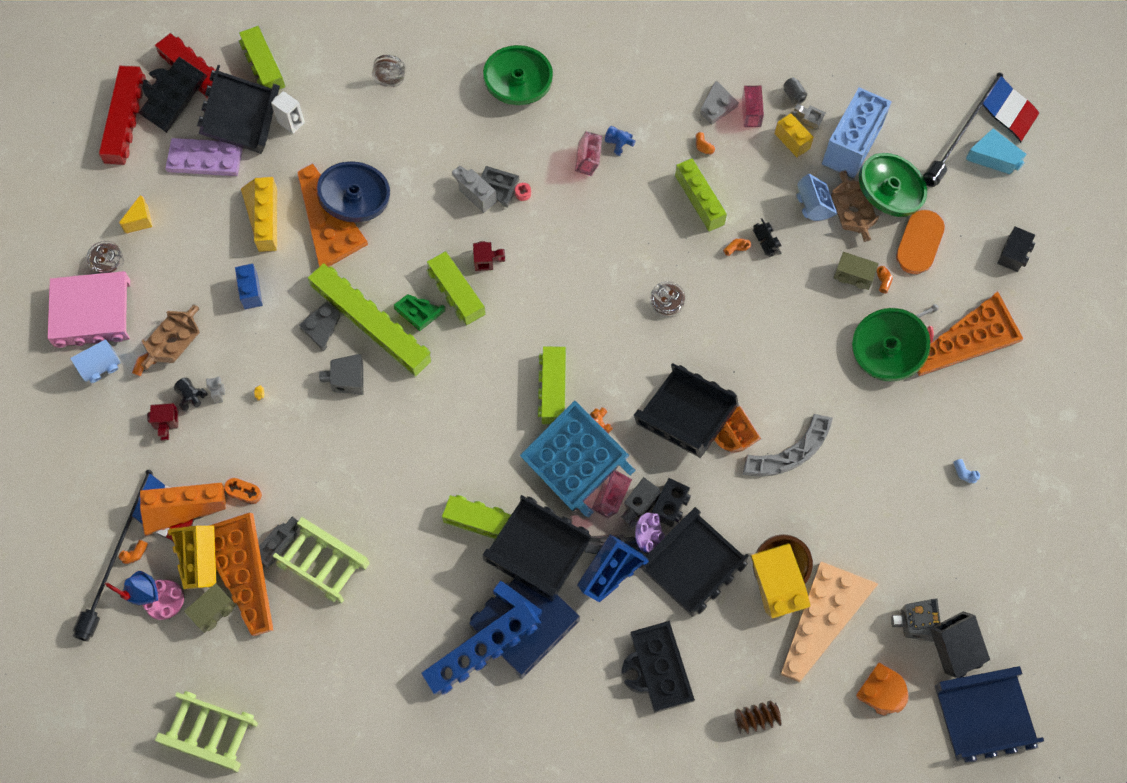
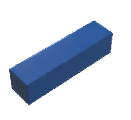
M500 581L494 588L493 594L512 608L526 601L530 604L537 617L541 616L542 610L504 582Z

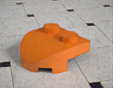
M738 406L714 440L718 446L727 451L741 452L759 441L761 437L742 407Z
M881 663L877 664L856 694L857 699L875 709L876 713L881 715L894 712L899 713L905 708L909 698L908 689L902 676Z

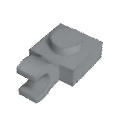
M797 104L792 115L795 118H803L802 123L818 129L826 112L811 105L807 109Z
M207 378L206 386L211 391L212 399L215 404L222 403L225 387L221 383V378Z

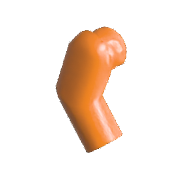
M879 266L876 270L877 276L881 281L879 291L886 294L893 277L885 266Z

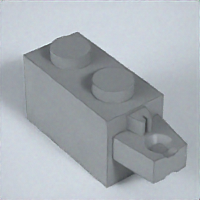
M458 166L452 171V176L459 183V191L483 213L497 202L496 190L474 170L470 169L468 171L462 166Z

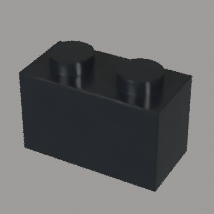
M1014 226L997 264L1016 272L1020 270L1021 266L1025 267L1030 258L1027 254L1032 252L1036 244L1033 242L1035 234Z

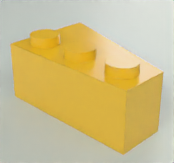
M189 526L167 529L168 534L172 535L174 541L173 552L177 553L180 564L177 567L183 588L212 587L216 583L214 526Z

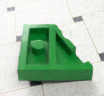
M409 294L394 304V310L419 331L423 330L444 313L446 307L441 304L440 307L429 304L430 301L418 299Z

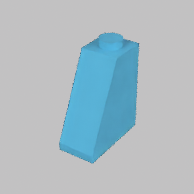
M993 128L970 149L966 159L970 162L1011 174L1015 169L1017 171L1021 169L1025 164L1023 160L1027 154Z

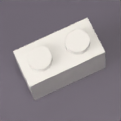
M284 91L273 99L271 104L278 124L294 134L305 123L299 102Z

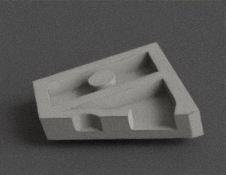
M716 81L700 113L712 125L737 108L739 102Z

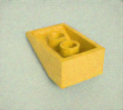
M789 543L751 555L766 614L771 618H776L811 607L805 583Z

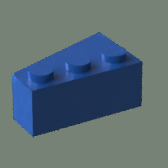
M610 534L577 586L582 593L600 603L618 588L623 580L627 577L630 578L635 570L641 565L647 564L649 560L642 553Z

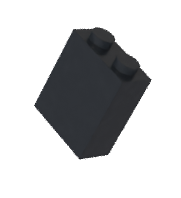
M962 611L930 628L945 674L961 678L967 672L981 668L984 663L990 661L975 615Z

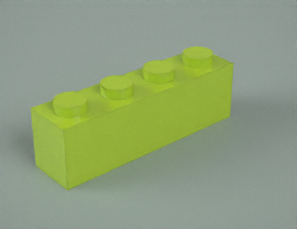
M259 26L239 32L241 40H238L242 50H246L244 54L247 62L252 63L250 67L253 75L258 76V79H256L257 83L268 88L276 84L280 86L279 90L285 88L283 77Z
M693 158L677 164L675 177L707 230L710 232L724 226L727 213Z
M446 251L427 261L428 269L426 271L429 277L435 279L440 293L444 292L448 305L455 308V314L460 321L463 320L467 326L486 315L485 306Z
M543 346V353H539V365H543L542 371H539V382H542V388H538V400H542V406H538V417H542V424H552L565 410L566 347Z
M450 495L442 515L443 523L496 539L512 514L505 513L503 509L498 507H486L480 501H468L461 495Z

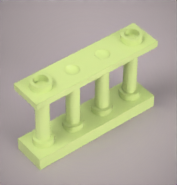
M301 517L297 522L301 529L297 539L283 557L277 553L273 555L276 565L284 571L289 569L326 593L325 597L330 601L335 602L337 600L342 603L344 599L339 592L355 569L361 567L366 570L370 564L368 558ZM312 536L317 539V544L298 568L290 560L306 538ZM328 546L333 549V554L317 577L314 578L306 573V571L321 550ZM344 556L349 560V565L331 589L322 582L339 558L342 559Z
M187 691L184 694L176 692L175 696L182 700L181 706L169 732L167 731L165 735L158 732L155 741L161 745L238 772L241 763L236 761L237 757L235 755L248 724L254 727L258 725L253 719L254 716L246 712H242L240 715L195 699L196 695ZM190 704L199 706L201 711L189 738H186L185 742L178 740L177 733ZM209 711L221 714L208 746L205 745L204 749L197 747L198 743L196 741ZM228 719L238 720L240 724L228 752H225L224 756L217 754L216 747Z

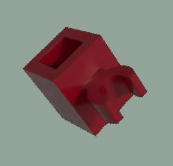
M480 241L473 243L475 271L493 270V261H506L505 249L492 251L491 242Z
M174 403L150 405L147 420L155 430H158V437H161V441L169 440V429L178 428L179 410Z

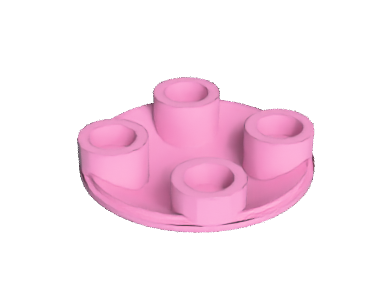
M156 580L158 601L145 604L143 608L152 618L166 620L175 616L182 608L184 592L181 586L172 580Z

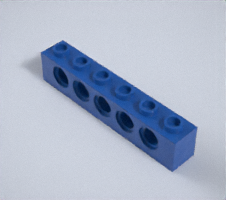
M523 601L424 670L421 674L434 694L445 695L453 689V684L456 682L462 683L470 677L469 673L473 670L479 671L487 665L486 661L491 658L494 660L504 653L503 649L508 646L510 648L521 642L520 638L523 635L527 634L529 636L537 631V626L541 624V621L530 604ZM515 620H518L521 624L517 632L512 627ZM498 632L503 634V641L500 644L495 639ZM481 644L486 646V653L484 655L479 653V646ZM464 656L469 658V665L467 667L462 665V658ZM448 667L452 670V677L450 679L445 676V671Z

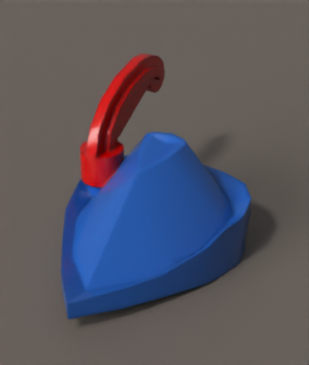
M137 571L130 578H127L123 591L110 583H104L106 587L118 593L122 599L134 605H145L158 601L155 580L143 571Z

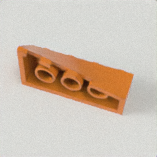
M222 482L140 491V510L145 536L153 534L152 532L161 529L165 530L170 528V526L226 509L225 489Z

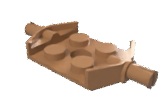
M841 171L839 175L842 183L832 190L831 197L842 228L861 233L863 241L868 242L871 240L868 229L877 223L879 215L876 217L872 204L866 199L860 188L859 181L850 180L847 171ZM854 206L858 209V211L853 212L849 209V207Z
M193 304L187 312L167 311V318L146 342L143 339L141 340L148 353L147 359L141 364L144 369L148 370L154 362L174 363L200 333L193 318L200 310L198 306ZM169 338H177L175 342H167Z

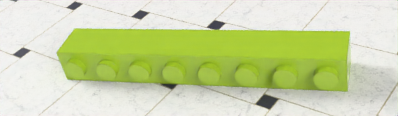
M323 263L308 277L310 286L415 377L431 362L430 351L426 346H420L413 335H407L399 323H393L386 312H380L373 301H367L363 293L357 288L353 289L346 278L339 277L333 267H328Z

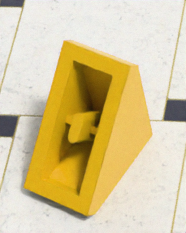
M141 195L119 222L125 233L152 227L148 205Z

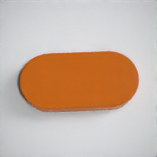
M920 210L910 217L896 253L897 262H899L900 267L905 272L921 274V272H926L932 266L945 230L944 221L937 213L930 210Z

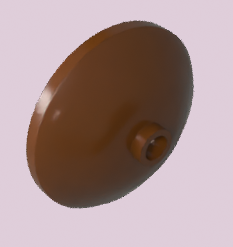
M779 534L768 538L758 547L755 553L789 543L805 584L807 583L812 573L813 559L809 548L803 541L792 535Z

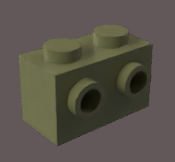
M843 252L833 279L841 283L854 285L859 289L869 290L879 263Z
M215 583L184 612L205 633L214 629L217 622L222 617L228 616L236 605Z

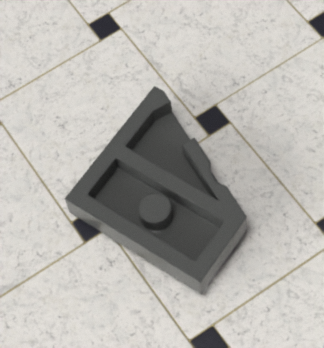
M485 166L481 178L496 190L497 200L508 208L515 192V187L520 180L519 176Z
M327 301L301 322L299 327L324 351L327 348L326 344L329 337L334 332V326L340 319V313Z

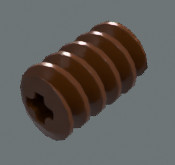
M771 700L767 701V705L762 702L759 703V707L751 705L750 710L748 707H743L742 712L740 709H735L734 711L736 725L740 734L742 729H744L746 734H749L750 727H752L754 732H757L758 725L765 730L766 723L771 728H774V721L779 726H782L779 708L776 702L774 704Z

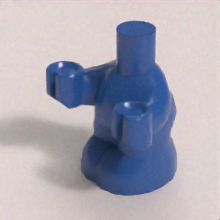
M610 126L605 135L606 143L616 144L614 154L619 156L623 153L622 146L627 144L633 147L636 140L632 139L633 135L629 132H624L614 126Z

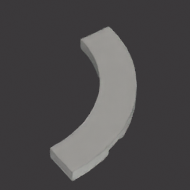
M813 414L811 424L803 438L782 453L765 456L747 455L743 475L773 476L788 472L802 465L822 446L830 430L833 418Z

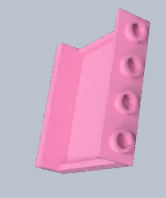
M126 272L50 278L48 340L54 347L63 348L68 345L98 344L105 339L107 342H122L123 340L130 339L126 332L127 287L130 286V279Z

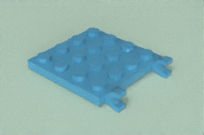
M575 400L520 455L572 511L578 508L588 518L594 511L584 501L619 466L630 476L636 471L626 461L630 455Z

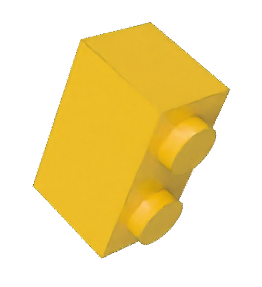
M791 113L777 122L774 134L796 158L811 149L814 137Z

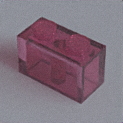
M762 85L744 86L742 94L744 127L762 126L764 117Z
M585 131L578 142L576 172L589 176L593 175L600 163L601 135Z
M614 470L603 482L592 510L606 518L617 514L632 479Z

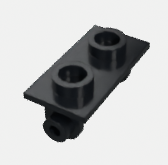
M761 218L762 224H755L753 232L759 242L766 239L760 243L765 255L772 257L777 250L782 254L779 249L782 246L777 236L774 238L771 234L774 231L769 222L765 223L763 218Z

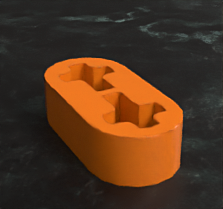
M230 478L225 483V491L232 498L249 504H256L261 500L262 493L258 486L238 478ZM237 484L238 488L241 489V491L234 489L232 492L230 487ZM247 491L252 493L253 491H255L256 496H251L250 498L249 495L245 492Z

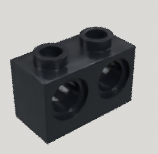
M668 478L652 510L653 514L659 515L661 523L673 527L675 522L679 523L683 515L681 509L683 505H688L691 495H689L690 487ZM678 492L681 494V497L675 498L672 496V493ZM670 509L673 511V514L666 515L663 510Z

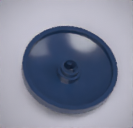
M347 161L332 165L321 174L317 184V197L323 209L333 217L347 222H364L376 218L387 208L390 199V186L386 177L373 166L361 162Z

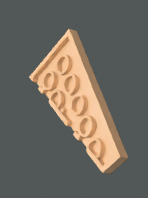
M820 562L808 594L811 607L805 608L802 611L780 675L800 682L877 587L878 583Z

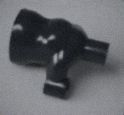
M181 378L174 385V390L182 397L179 406L183 411L189 409L187 403L190 402L195 408L199 407L201 402L198 396L204 398V396L208 395L204 388H195L189 378Z

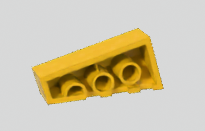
M273 177L254 178L241 188L254 234V242L259 252L277 251V186Z

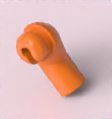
M696 133L697 150L705 154H713L715 152L714 145L705 141L704 133Z
M736 238L723 249V252L730 256L734 251H746L751 247V242L746 239Z
M148 353L137 358L132 371L133 374L142 375L144 368L141 364L147 359Z
M139 540L134 550L129 552L121 551L119 560L124 564L140 560L148 543Z

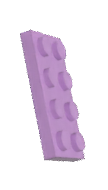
M172 138L165 169L167 172L238 176L243 148L222 141Z

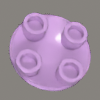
M645 513L637 522L635 530L636 542L638 547L645 553H650L665 537L658 514Z

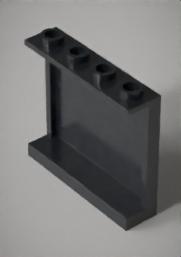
M217 65L216 70L211 71L209 78L212 84L207 86L205 93L208 99L203 101L201 111L204 114L203 117L199 116L197 126L200 129L198 134L262 154L274 113L271 102L278 96L280 86L273 84L271 88L221 72L219 71L220 65Z
M672 363L670 375L644 410L638 409L635 412L634 418L637 425L701 458L739 406L738 397L732 390H725L716 382H710L700 374H694L684 366Z
M521 495L519 504L491 547L487 548L483 553V561L553 602L590 543L591 535L584 527H576L571 524L572 522L564 516L559 517L554 514L555 512L551 508L538 505L537 501L532 497L527 496L526 498Z
M696 507L646 556L649 562L639 567L692 617L696 613L700 615L707 608L706 603L710 599L715 600L721 593L719 589L723 585L728 586L735 577L733 575L737 571L742 572L748 565L746 561L749 557L748 554L744 556L708 524L700 516L701 511Z

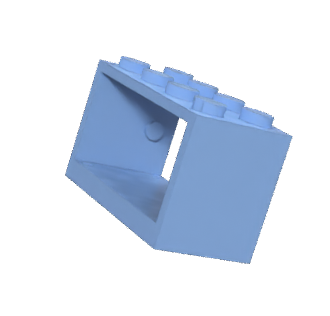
M859 87L828 142L822 165L838 172L847 171V175L854 179L883 127L892 101Z

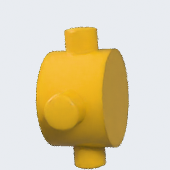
M261 385L255 387V399L261 400V398H264V387Z

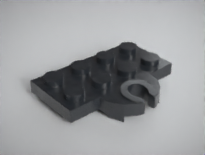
M181 57L177 58L169 70L159 68L149 72L148 74L153 79L156 78L154 84L151 85L145 79L143 81L142 89L148 100L139 111V114L166 133L207 77L205 73Z
M670 621L631 631L630 636L635 652L629 654L624 660L621 675L634 670L637 672L638 678L636 680L627 679L624 681V684L633 692L639 694L648 693L654 713L694 702L693 692Z

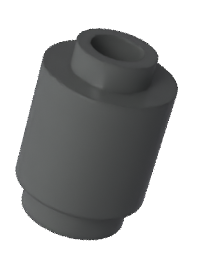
M793 77L783 84L784 91L793 104H801L806 100L807 92L799 80Z

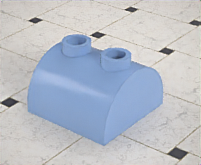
M811 174L804 176L797 184L799 193L796 194L799 202L805 206L802 209L804 217L813 221H821L837 215L827 184Z
M106 339L70 358L84 381H90L91 383L99 381L101 379L100 374L106 371L108 374L119 369L117 365L121 364L114 349Z

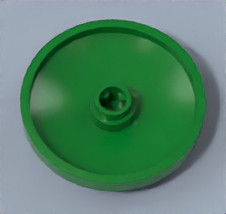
M512 45L495 51L487 59L484 65L483 79L485 87L497 100L510 105H527L540 100L548 93L553 81V69L547 57L540 51L528 46Z
M877 153L870 156L860 168L858 175L860 188L866 199L878 210L891 216L907 217L915 214L924 205L927 199L926 182L923 180L920 171L905 158L892 153Z
M884 308L874 311L859 323L852 340L853 354L859 367L869 376L882 381H900L916 374L926 363L930 353V335L923 321L915 314L900 308Z

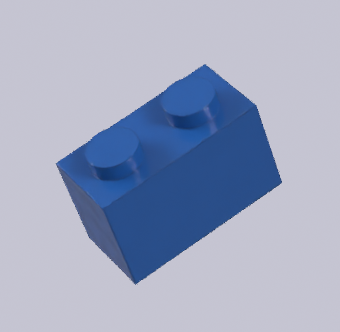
M254 264L235 267L239 297L244 309L263 306L258 274Z

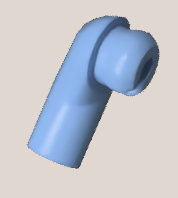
M963 459L953 462L960 479L970 484L976 483L980 479L978 471L971 472L966 469Z

